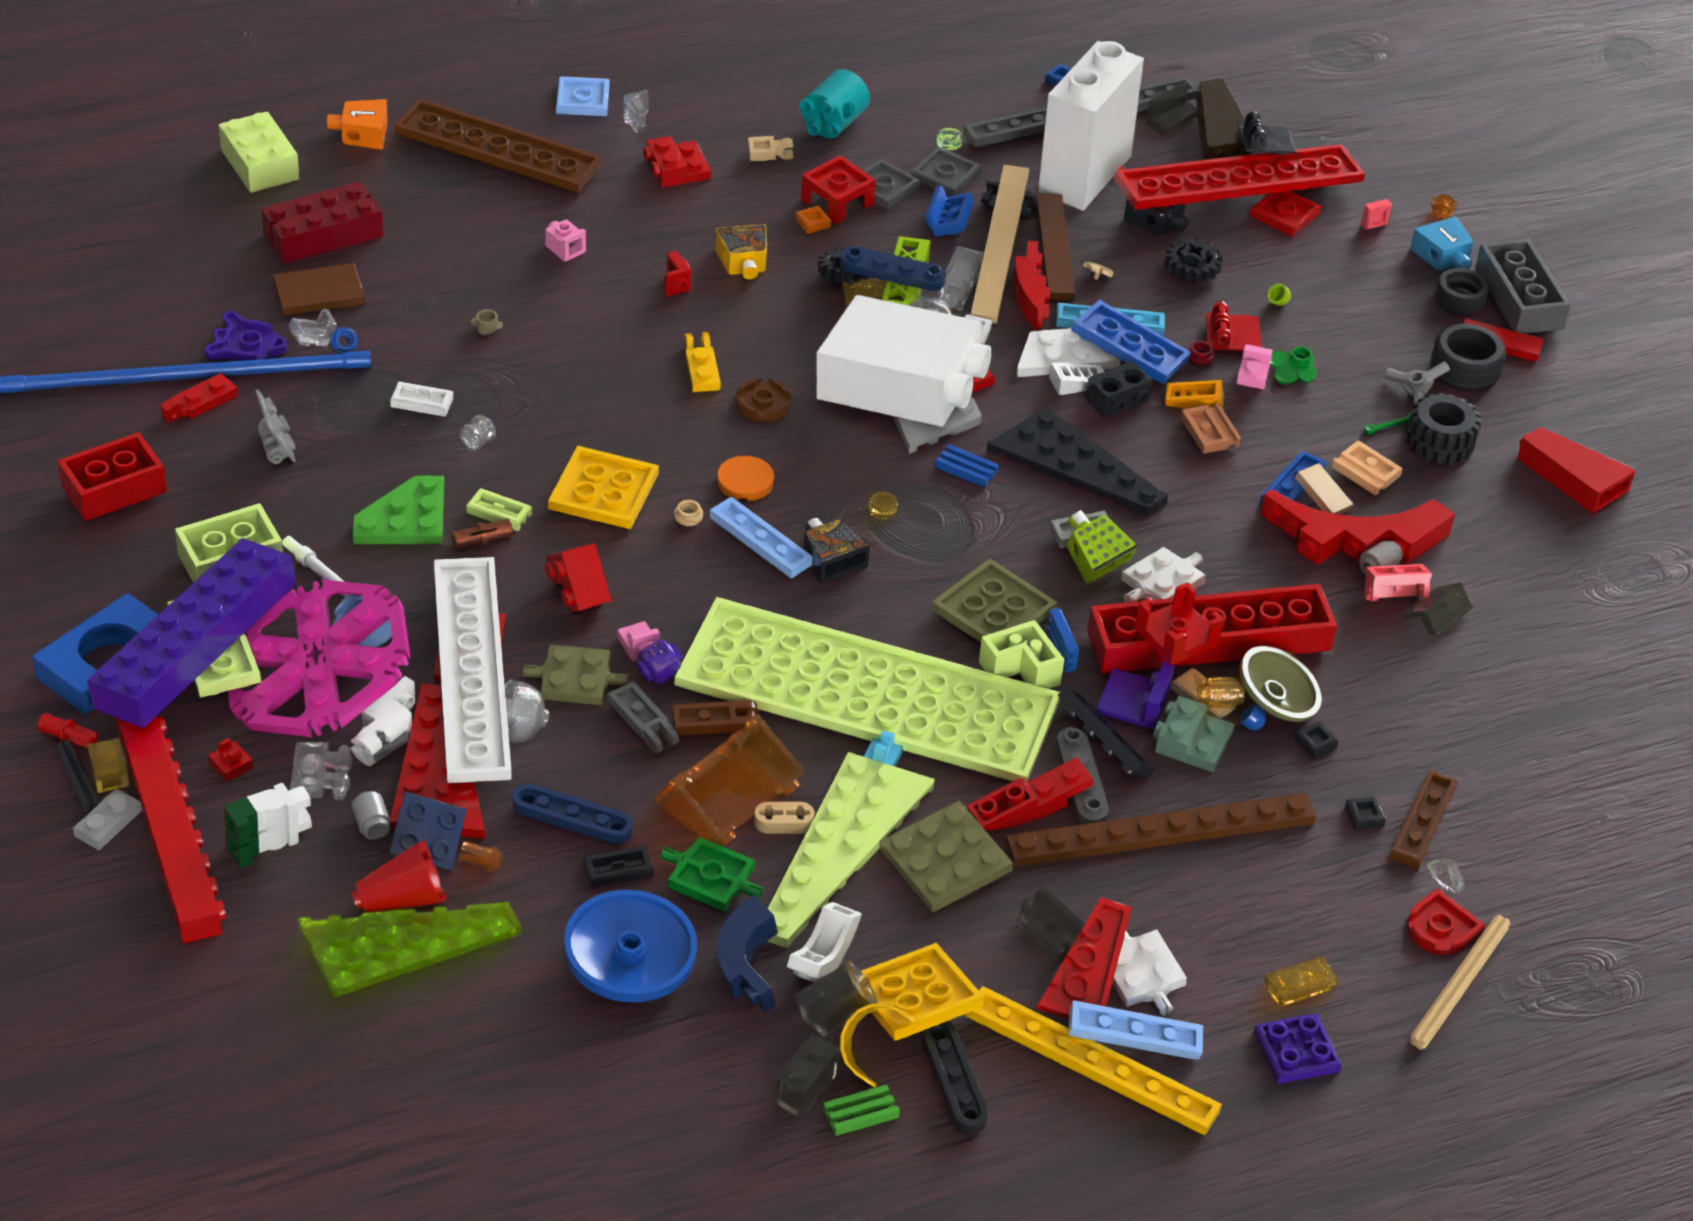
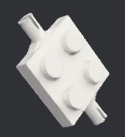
M1162 547L1122 571V581L1134 589L1124 595L1125 602H1137L1140 599L1148 598L1152 600L1174 598L1176 587L1186 582H1189L1194 589L1205 584V574L1195 568L1196 565L1203 562L1201 554L1195 552L1186 559H1182L1165 547Z
M1158 930L1132 938L1126 931L1112 984L1126 1007L1140 1002L1154 1001L1161 1015L1165 1016L1166 1012L1170 1014L1174 1008L1166 995L1172 990L1186 986L1187 977Z

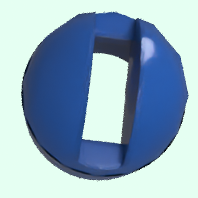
M1253 703L1243 712L1239 723L1247 729L1259 730L1265 724V712Z

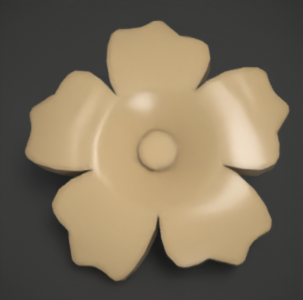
M1084 262L1082 265L1095 272L1094 279L1098 280L1100 273L1108 277L1113 276V271L1103 265L1093 262Z

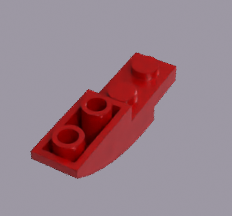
M1028 241L1026 257L1016 256L1013 288L1022 314L1035 330L1041 331L1042 320H1048L1049 304L1044 303H1049L1051 287H1046V276L1041 275L1042 253L1037 252L1038 242Z
M1075 757L1027 783L1021 777L968 804L967 809L985 831L1024 825L1068 807L1067 799L1093 786V777L1079 758Z

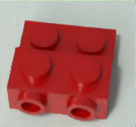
M671 136L647 140L646 147L643 148L644 159L646 163H650L652 175L654 178L657 177L661 187L711 179V169L696 141H684L675 144Z

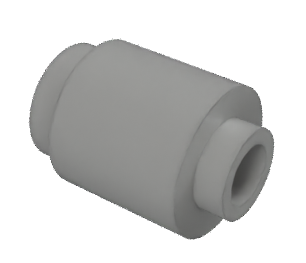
M1382 541L1360 556V568L1366 575V567L1399 565L1403 557L1402 550L1394 541Z
M363 792L353 800L351 808L360 833L370 840L383 838L390 830L391 821L382 796L376 792Z

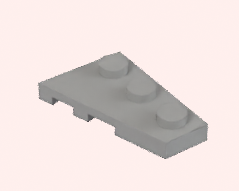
M970 398L966 408H954L943 427L893 416V419L908 454L917 451L918 446L925 443L929 446L935 444L944 435L954 436L981 425L982 415L974 398Z

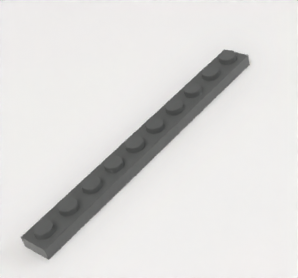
M1188 77L1141 86L1137 112L1196 99L1198 89ZM1047 107L964 125V135L975 148L1045 132Z

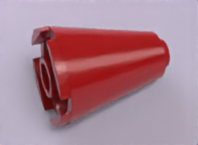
M425 840L417 842L355 883L357 889L351 891L357 909L364 908L366 914L441 904L447 901Z

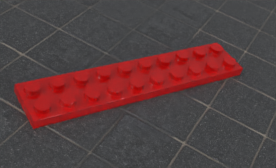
M1342 144L1296 149V154L1277 155L1275 153H1261L1116 170L1114 180L1135 210H1143L1146 208L1168 207L1170 205L1363 182L1365 172Z

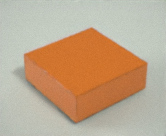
M820 206L796 212L795 220L807 234L831 227V220Z

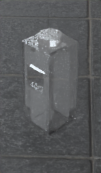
M957 246L945 270L947 274L945 286L938 290L937 305L963 311L979 278L983 252Z

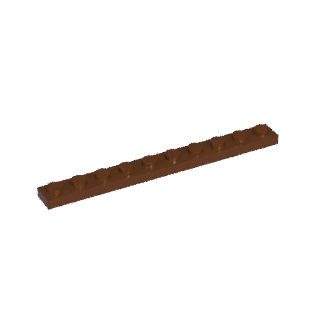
M1300 793L1006 835L1005 844L1013 862V867L1311 825L1315 823L1316 814L1307 794Z

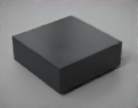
M1320 721L1296 731L1294 740L1312 758L1337 748L1339 741Z
M1376 796L1346 800L1345 809L1354 830L1385 826L1386 818Z

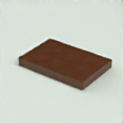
M354 263L273 274L283 316L365 304L364 293Z

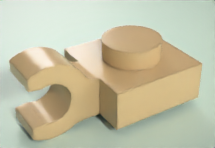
M774 136L748 137L750 161L776 160V155L785 160L793 158L792 149L785 150V148H793L791 138L774 140Z

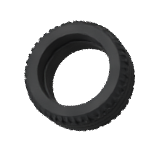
M1458 324L1444 329L1437 336L1431 356V366L1433 368L1445 361L1450 370L1438 377L1440 380L1460 390H1482L1492 386L1500 378L1506 358V349L1500 338L1490 330L1472 324ZM1456 354L1470 355L1480 360H1469Z

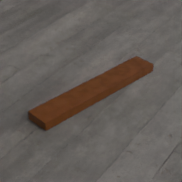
M1036 194L1046 287H1051L1049 300H1074L1075 286L1062 194Z

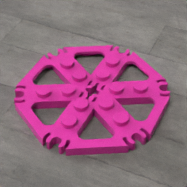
M322 580V589L319 583L314 581L313 589L310 592H305L302 585L298 586L297 593L299 596L292 589L245 632L257 666L277 670L252 690L242 691L241 688L229 690V708L238 720L241 719L243 724L247 728L249 727L250 730L313 738L311 734L312 728L317 736H321V728L326 724L330 725L333 732L338 729L337 721L341 728L346 726L399 683L397 679L402 678L403 675L397 666H408L407 658L411 659L404 607L397 596H391L389 590L382 585ZM346 594L363 597L359 605L334 625H330L328 601L331 595ZM295 609L298 639L260 634L262 628L277 619L283 611ZM387 620H390L392 641L388 646L379 648L357 645ZM317 649L320 653L317 659L318 664H316V662L314 661L316 659ZM336 676L372 680L348 701L339 702ZM304 688L306 708L301 716L292 718L270 715Z

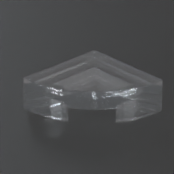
M1433 859L1426 864L1436 881L1447 890L1460 893L1466 888L1456 860Z

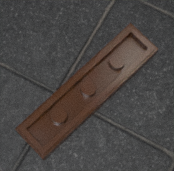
M1429 769L1390 851V860L1419 870L1457 788L1458 779Z

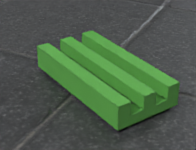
M888 1085L824 1102L823 1111L834 1135H842L899 1118L900 1110L898 1106L894 1105L895 1099L893 1095L889 1094L890 1089ZM886 1107V1109L867 1114L869 1111ZM852 1116L855 1117V1118L848 1119V1120H845V1121H842V1122H837L838 1120L845 1119V1118H848V1117H852Z

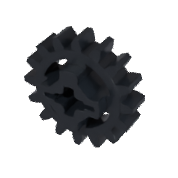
M1190 237L1188 241L1181 238L1179 244L1172 242L1171 247H1167L1164 264L1168 266V272H1175V278L1182 276L1185 282L1189 279H1193L1194 283H1198V280L1201 279L1204 282H1208L1209 277L1215 279L1217 273L1221 272L1223 255L1219 254V248L1212 249L1213 243L1204 244V239L1195 242L1193 237Z
M845 246L833 248V252L826 250L825 255H819L818 272H820L821 277H826L827 281L833 280L836 283L842 281L847 284L860 283L861 279L869 280L868 276L850 273L841 267V252L846 248Z

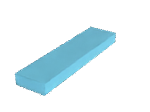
M1058 303L1056 327L1072 328L1074 322L1091 306ZM1115 308L1164 336L1165 313Z

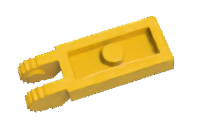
M702 332V347L698 348L693 346L692 334L686 333L684 336L685 359L692 392L720 390L721 382L714 350L710 344L709 333Z

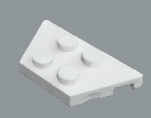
M1072 328L1033 331L1029 333L1017 367V377L1050 375L1052 363L1101 365L1103 370L1113 369L1120 366V359L1106 353L1102 348L1090 341L1082 339L1078 334L1071 331Z

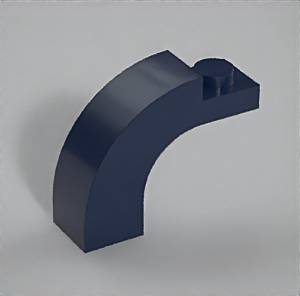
M753 895L740 904L725 921L718 938L717 956L724 981L734 999L743 994L751 1005L758 1004L766 1013L776 1006L773 992L765 980L751 967L750 963L756 950L779 932L774 915Z

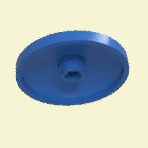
M616 890L597 895L576 909L566 925L563 951L565 961L573 976L590 991L615 1001L646 1002L672 993L687 980L695 965L697 936L692 923L683 911L663 897L638 890Z

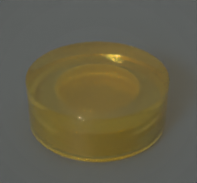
M877 492L870 497L869 512L874 517L888 519L897 513L898 500L893 494Z

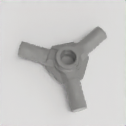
M1445 361L1428 371L1415 370L1407 374L1388 368L1385 372V378L1402 383L1404 389L1410 396L1414 397L1415 403L1429 392L1434 380L1448 372L1450 368Z

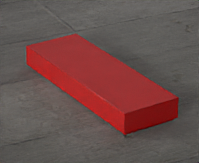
M1465 318L1464 324L1481 326L1497 335L1503 342L1507 355L1533 362L1538 361L1544 339Z

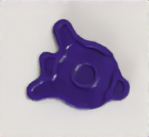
M229 310L222 316L226 328L215 329L213 331L215 342L206 346L204 350L205 357L209 360L224 358L234 361L270 359L286 352L288 346L287 340L279 336L278 333L275 334L270 324L258 320L244 319L235 311Z

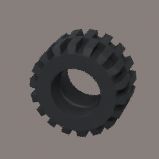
M1438 393V395L1429 394L1427 398L1421 397L1412 407L1406 431V442L1409 443V448L1414 450L1416 455L1424 457L1429 462L1454 464L1456 461L1460 463L1465 458H1469L1474 451L1481 425L1480 414L1478 411H1475V407L1472 404L1466 403L1467 400L1456 398L1455 395L1450 394L1449 396L1444 393Z

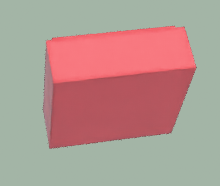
M1385 199L1365 204L1361 226L1367 230L1387 225L1392 207L1391 202Z

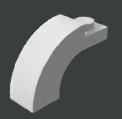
M834 902L823 906L811 937L803 948L790 954L787 967L793 969V974L820 985L826 984L843 960L854 937L862 913Z

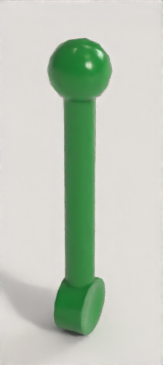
M1411 413L1407 414L1404 418L1382 424L1365 425L1364 433L1374 435L1377 430L1406 422L1409 423Z

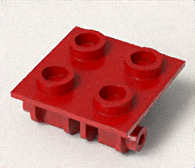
M1223 301L1215 303L1212 313H1205L1207 342L1212 345L1213 350L1244 352L1246 344L1262 347L1259 316L1228 314L1229 307Z

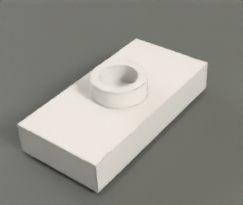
M398 382L390 399L391 407L446 417L453 401V391Z

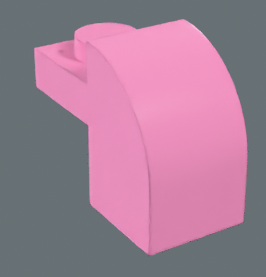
M1246 344L1236 384L1264 390L1273 350Z

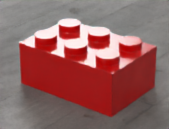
M140 432L57 460L61 487L84 521L167 492L164 465Z

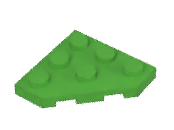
M414 476L355 514L353 544H442L444 476Z

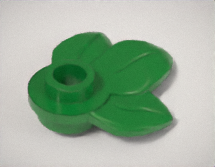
M1298 346L1293 348L1291 352L1276 351L1272 353L1270 365L1276 368L1274 377L1276 382L1292 384L1300 379L1305 383H1310L1316 378L1317 370L1313 366L1314 357L1309 348Z

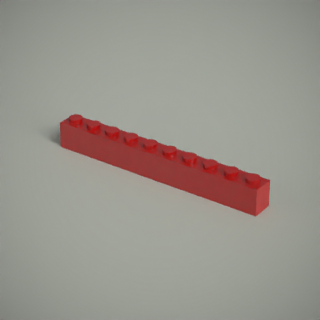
M157 715L144 728L114 717L182 943L221 935V921L226 920L222 900L216 901L214 897L218 895L216 880L214 876L208 877L207 872L211 871L207 852H200V848H203L202 836L199 829L193 830L192 825H196L193 807H186L185 802H189L185 783L179 784L178 779H182L178 760H171V757L175 756L171 738H164V735L168 734L164 716L158 717Z

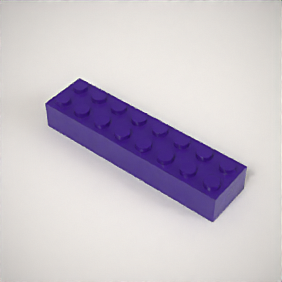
M242 538L87 680L93 708L144 728L296 585L292 556Z

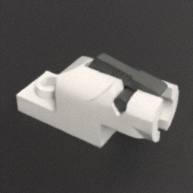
M406 676L362 712L363 728L350 742L355 744L351 747L353 754L367 766H372L377 761L388 756L390 752L408 743V734L412 727V715L409 710L415 704L414 681Z

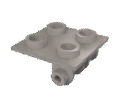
M258 389L255 390L264 418L258 424V431L267 459L274 464H278L289 456L292 462L295 463L296 460L292 450L296 449V446L291 436L287 433L290 430L287 421L283 415L277 416L276 407L269 397L264 398Z

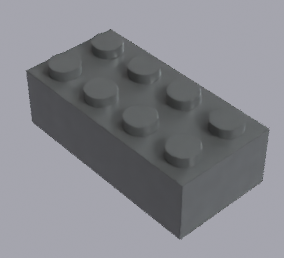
M1530 238L1481 244L1475 270L1488 282V291L1512 331L1527 334L1564 329L1571 303Z

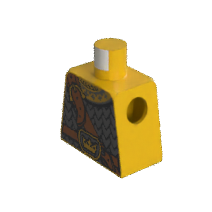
M766 224L716 228L715 251L728 274H743V277L746 279H754L758 276V273L766 270Z

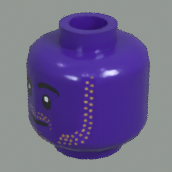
M660 639L639 652V661L636 662V665L646 682L652 681L660 685L677 674L681 668L680 660L683 659V655L675 643L670 645L667 641Z

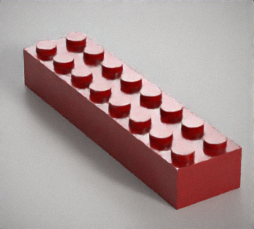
M1320 584L1199 595L1195 598L1194 609L1209 625L1214 611H1217L1224 619L1219 645L1180 661L1175 666L1242 660L1249 650L1259 646L1277 648L1290 655L1331 651L1337 623ZM1174 598L1153 600L1150 613L1173 604ZM1141 601L1091 606L1087 633L1101 674L1112 673L1113 669L1126 672L1161 668L1163 661H1165L1135 629L1138 606Z

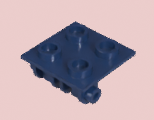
M405 791L389 854L397 856L417 842L425 840L435 867L452 871L467 809Z

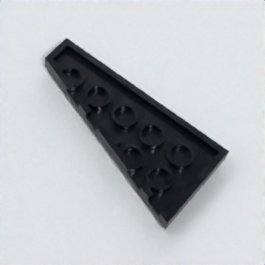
M1047 407L987 443L988 452L996 454L999 451L1009 455L1010 461L1018 464L1024 461L1035 466L1037 472L1075 487L1077 484L1090 488L1089 493L1097 496L1103 493L1113 497L1116 504L1146 516L1167 504L1168 495Z

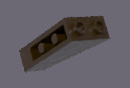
M1224 78L1200 81L1196 96L1202 159L1209 160L1252 155L1251 152L1245 150L1237 127L1238 124L1244 125L1245 118Z

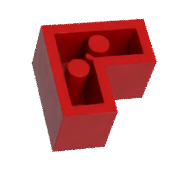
M595 543L545 556L547 563H545L546 575L549 580L553 581L554 585L562 583L564 589L561 591L564 605L569 607L570 612L580 611L612 601Z

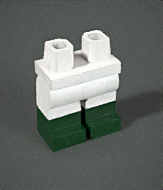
M280 783L274 785V789L265 790L223 805L226 826V848L240 869L251 865L252 856L266 850L281 849L287 843L289 846L299 843L298 833L312 828L310 815L305 809L311 806V798L303 786L288 791L285 785Z

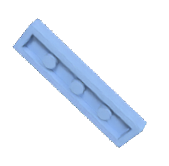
M733 497L710 509V519L791 579L812 566L813 556Z
M1074 1000L1070 1006L1068 1036L1193 1060H1199L1202 1055L1203 1025Z

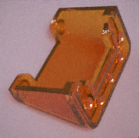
M757 714L747 721L741 730L731 735L722 745L696 765L683 773H679L670 780L653 800L661 810L697 836L724 847L737 836L733 831L754 815L755 808L759 804L771 802L781 793H784L786 797L801 785L798 779L806 771Z

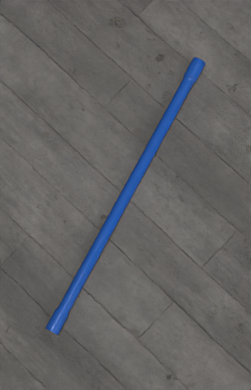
M369 350L290 358L34 376H0V394L38 389L206 378L220 373L224 376L333 368L371 367V357Z

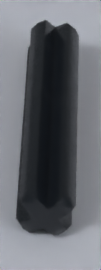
M67 739L57 744L58 755L84 812L89 814L100 804V799L73 741Z

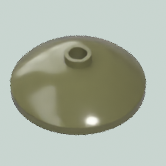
M1259 646L1249 650L1242 658L1239 670L1243 686L1250 698L1265 712L1282 720L1301 722L1312 718L1319 710L1322 698L1318 683L1311 672L1295 657L1277 648Z

